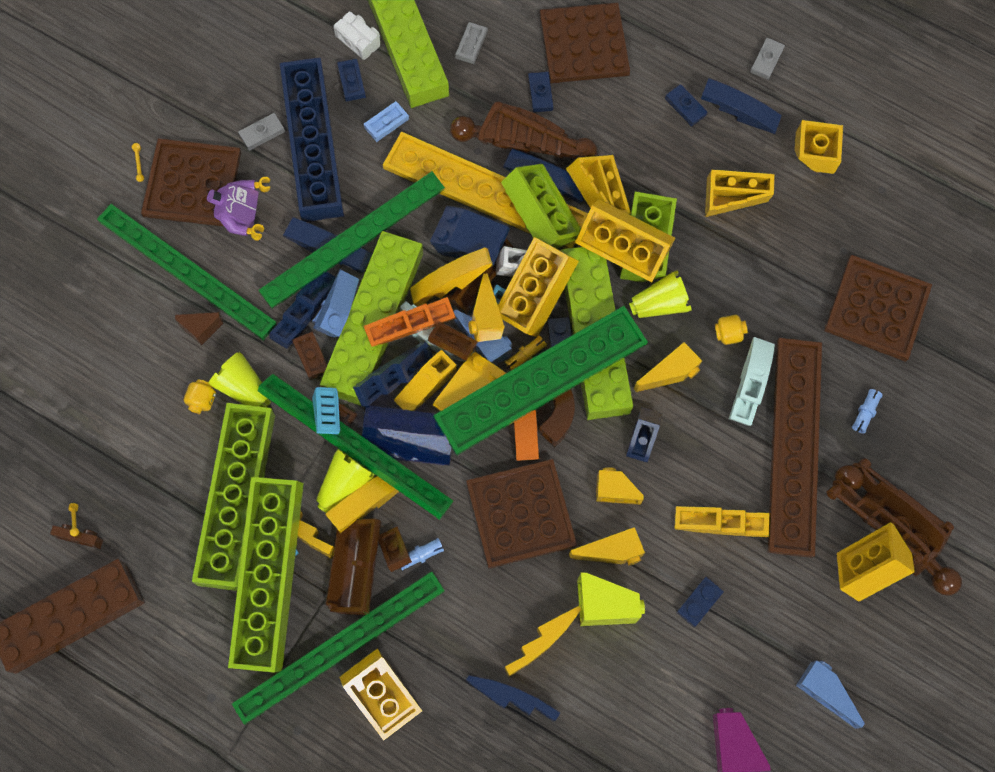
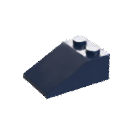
M446 206L430 243L440 255L460 258L479 249L487 248L492 265H494L510 228L469 210Z

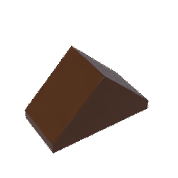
M219 312L175 315L178 325L201 346L223 325V319Z

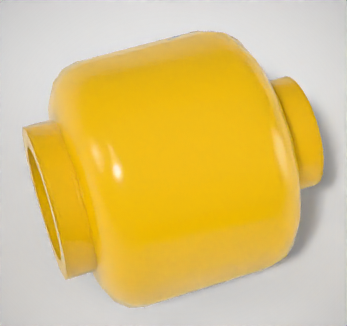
M738 315L721 317L718 319V324H715L717 340H721L724 345L742 342L744 334L748 333L746 321H741Z
M198 379L196 382L189 384L183 400L189 406V411L201 414V411H209L216 397V391L209 382Z

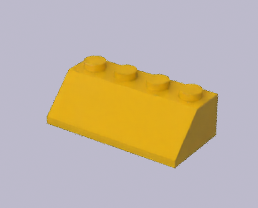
M598 199L592 205L575 243L653 282L676 238Z
M534 237L498 304L502 319L522 332L537 337L579 261Z

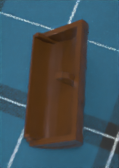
M356 520L342 533L336 530L326 606H328L330 612L348 615H368L370 613L381 520Z

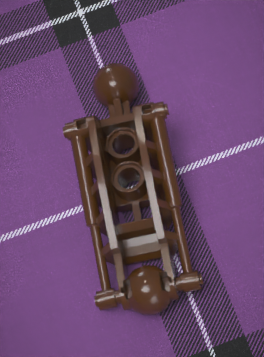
M501 102L493 104L482 126L475 125L474 121L467 116L455 118L450 125L452 137L459 142H466L475 137L479 138L478 140L484 145L492 143L493 146L514 149L522 152L531 151L553 155L561 159L566 157L576 160L577 158L594 157L597 155V146L591 139L580 138L576 140L568 138L565 130L553 122L533 112Z
M863 458L858 463L840 467L835 474L833 486L826 492L827 496L832 500L840 499L875 530L890 522L894 524L912 553L914 573L912 574L916 577L926 569L932 575V586L935 591L946 596L956 594L962 586V578L959 572L952 567H942L935 560L948 541L954 529L953 524L942 521L902 489L899 490L870 468L871 462L868 459ZM861 486L868 492L862 498L856 493Z

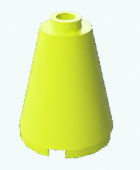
M677 270L671 272L632 297L633 302L629 303L633 316L637 314L638 318L692 311L691 305L686 307L689 298L681 277L676 278L679 272Z
M237 352L221 366L222 369L219 373H215L209 381L213 388L243 405L267 408L271 404L268 398L258 392L262 381L241 352Z
M337 449L316 498V501L319 503L317 507L327 513L350 494L369 482L375 474L367 468L365 469L363 465L340 449Z

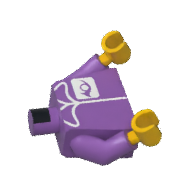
M262 177L259 182H255V180L230 182L218 191H209L207 201L215 204L214 217L221 221L228 232L248 236L249 234L256 241L262 238V234L256 233V231L264 232L263 225H254L259 194L256 188H259L261 192H268L270 186L265 187L262 183H269L270 178Z

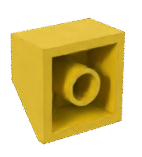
M802 120L795 135V153L798 159L815 172L834 174L841 163L843 125Z

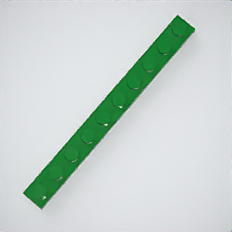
M431 171L259 289V293L270 308L273 309L379 236L382 231H386L444 191L445 187L433 171Z
M110 204L97 218L100 224L264 341L276 327V321L114 205Z
M274 374L270 375L259 385V393L316 432L313 402ZM339 421V434L317 433L439 520L454 502L341 421ZM322 422V424H333L332 422Z
M430 572L371 611L368 615L351 624L233 702L232 706L243 724L246 725L444 593L443 587L433 572Z

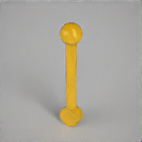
M134 143L132 149L135 152L136 180L142 182L144 176L141 172L139 156L141 147L138 143Z
M76 503L69 504V511H71L72 515L70 535L75 537L79 534L76 520V512L79 506Z

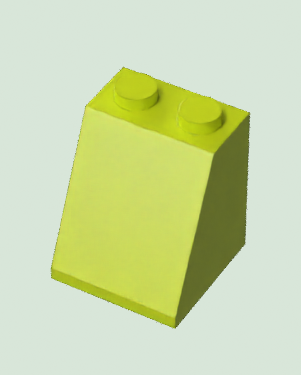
M581 573L577 579L578 599L581 608L580 626L632 624L642 618V614L645 613L644 600H640L639 593L588 573Z

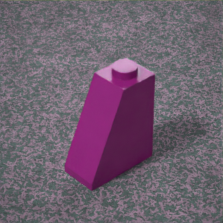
M733 708L719 709V713L713 714L718 772L771 771L766 757L741 712L734 713Z

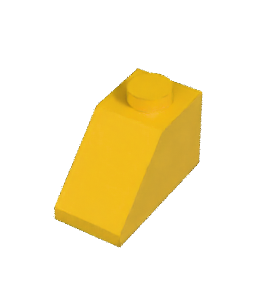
M609 467L599 470L596 488L597 502L641 505L644 495L623 472Z

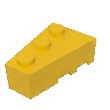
M613 155L577 158L566 168L590 208L600 199L627 214H631Z
M711 170L707 177L705 217L768 202L774 195L775 174Z

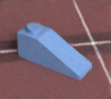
M341 269L339 270L313 329L332 338L340 336L350 313L359 283L358 278Z
M458 310L453 311L456 317L453 320L462 333L475 340L474 335L470 334L468 326L472 317ZM502 336L501 339L478 342L475 350L479 355L496 366L511 356L512 343L507 336Z
M823 661L811 662L796 686L855 729L862 728L865 723L838 676L831 671L832 667Z

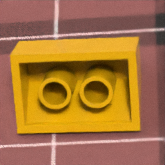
M891 522L837 553L840 590L858 602L914 573L912 553Z

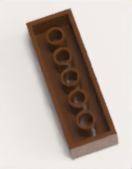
M116 559L1 621L0 659L5 670L17 674L143 605L145 602L126 563Z

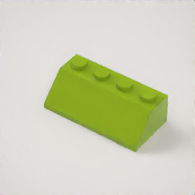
M543 164L516 167L501 182L506 194L510 197L533 239L536 237L557 249L577 239L581 228Z
M635 192L630 215L672 236L677 198ZM669 253L654 280L666 276ZM623 267L621 268L620 279L637 282L648 281Z

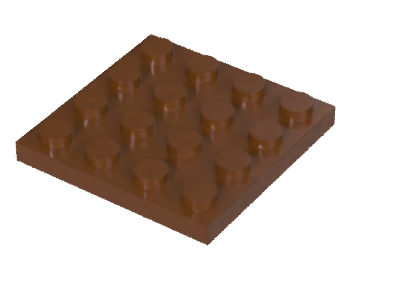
M618 3L540 10L539 15L550 83L630 75Z
M158 138L141 211L142 216L223 226L221 221L214 217L215 204L207 201V195L210 190L218 191L228 183L236 181L241 149Z
M851 255L845 267L824 331L906 362L910 357L932 284Z
M553 459L466 480L488 569L577 547Z

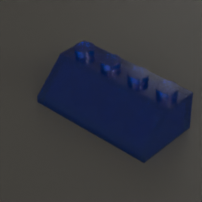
M366 406L362 437L393 459L450 466L452 447L433 418L434 413Z

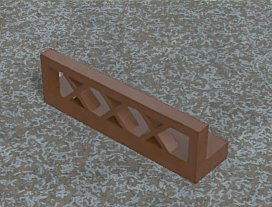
M506 238L502 248L504 246L514 248ZM496 261L494 265L463 289L454 287L441 299L448 297L449 302L453 303L460 312L467 314L477 300L483 274H488L490 282L496 276Z

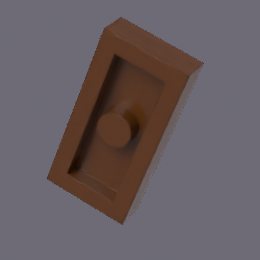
M438 322L428 337L430 343L465 361L468 360L478 341L441 322Z
M313 331L293 339L292 341L309 380L324 375L327 363Z
M62 524L61 527L53 525L50 535L57 539L101 549L103 540L97 537L98 533L84 529L83 533L79 532L74 537L70 535V530L72 529L70 525Z
M398 526L379 535V544L391 572L412 563Z

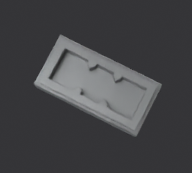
M469 22L456 51L455 59L475 64L488 28Z
M766 38L750 73L769 80L785 45Z
M275 113L238 131L250 151L284 133L285 129Z

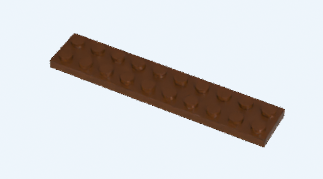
M778 338L769 506L770 529L767 553L808 558L815 557L822 342Z

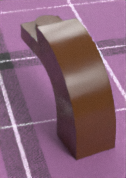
M571 389L552 400L554 412L539 429V434L554 448L565 438L572 424L575 402Z

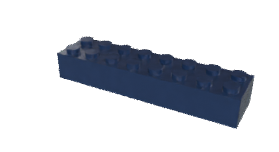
M321 58L280 63L301 219L304 222L344 217Z

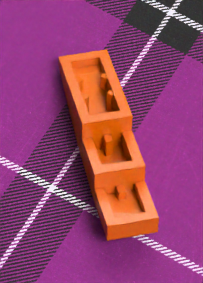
M446 297L428 305L426 303L411 310H404L365 325L364 329L371 347L435 327L438 322L445 323L456 319L449 299Z
M536 410L514 422L516 461L539 459Z

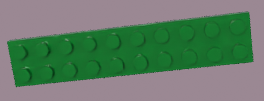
M622 306L433 415V418L455 454L459 455L647 345L648 341L625 306Z

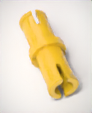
M538 335L528 345L520 347L519 352L506 360L505 364L507 367L515 362L509 370L524 364L542 349L546 348L547 344L545 341L536 346L541 342L542 337Z

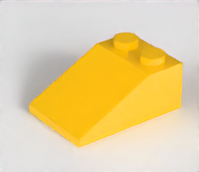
M474 352L434 401L433 406L442 411L503 376L506 372Z
M378 648L339 677L344 689L383 740L422 712V709Z

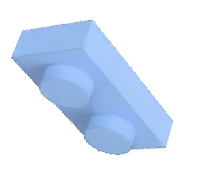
M395 101L365 122L364 128L378 142L408 121L409 115Z

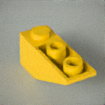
M440 350L419 370L394 399V402L410 416L456 374L457 365Z

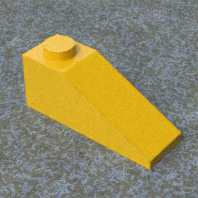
M483 274L472 319L468 323L470 334H473L478 342L501 339L505 327L488 274Z
M684 342L638 380L634 390L639 392L681 382L688 376L691 379L700 371L699 366L702 360Z
M634 527L570 551L569 556L571 559L624 564L627 562L629 566L640 562V557L645 554V551Z

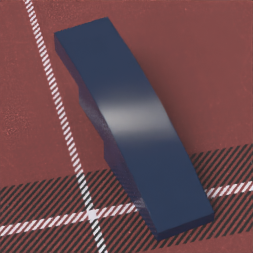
M708 78L701 97L702 100L719 105L720 111L737 116L736 121L773 134L776 133L782 116L755 98Z
M514 149L510 150L503 168L512 172L516 167L543 164L560 194L567 196L578 204L583 202V195L567 171L534 156Z
M292 217L283 237L313 253L337 237V235ZM360 248L338 264H345L362 274L372 253Z
M326 271L303 287L296 295L295 302L283 313V319L270 332L269 338L288 349L293 343L292 340L301 334L321 308L323 300L326 301L336 277Z
M422 342L405 351L356 384L353 389L361 406H369L378 397L389 394L401 383L411 381L419 370L433 357L427 342Z
M468 676L466 679L469 684L503 709L511 702L528 716L534 708L553 722L560 715V712L540 699L517 688L494 680Z

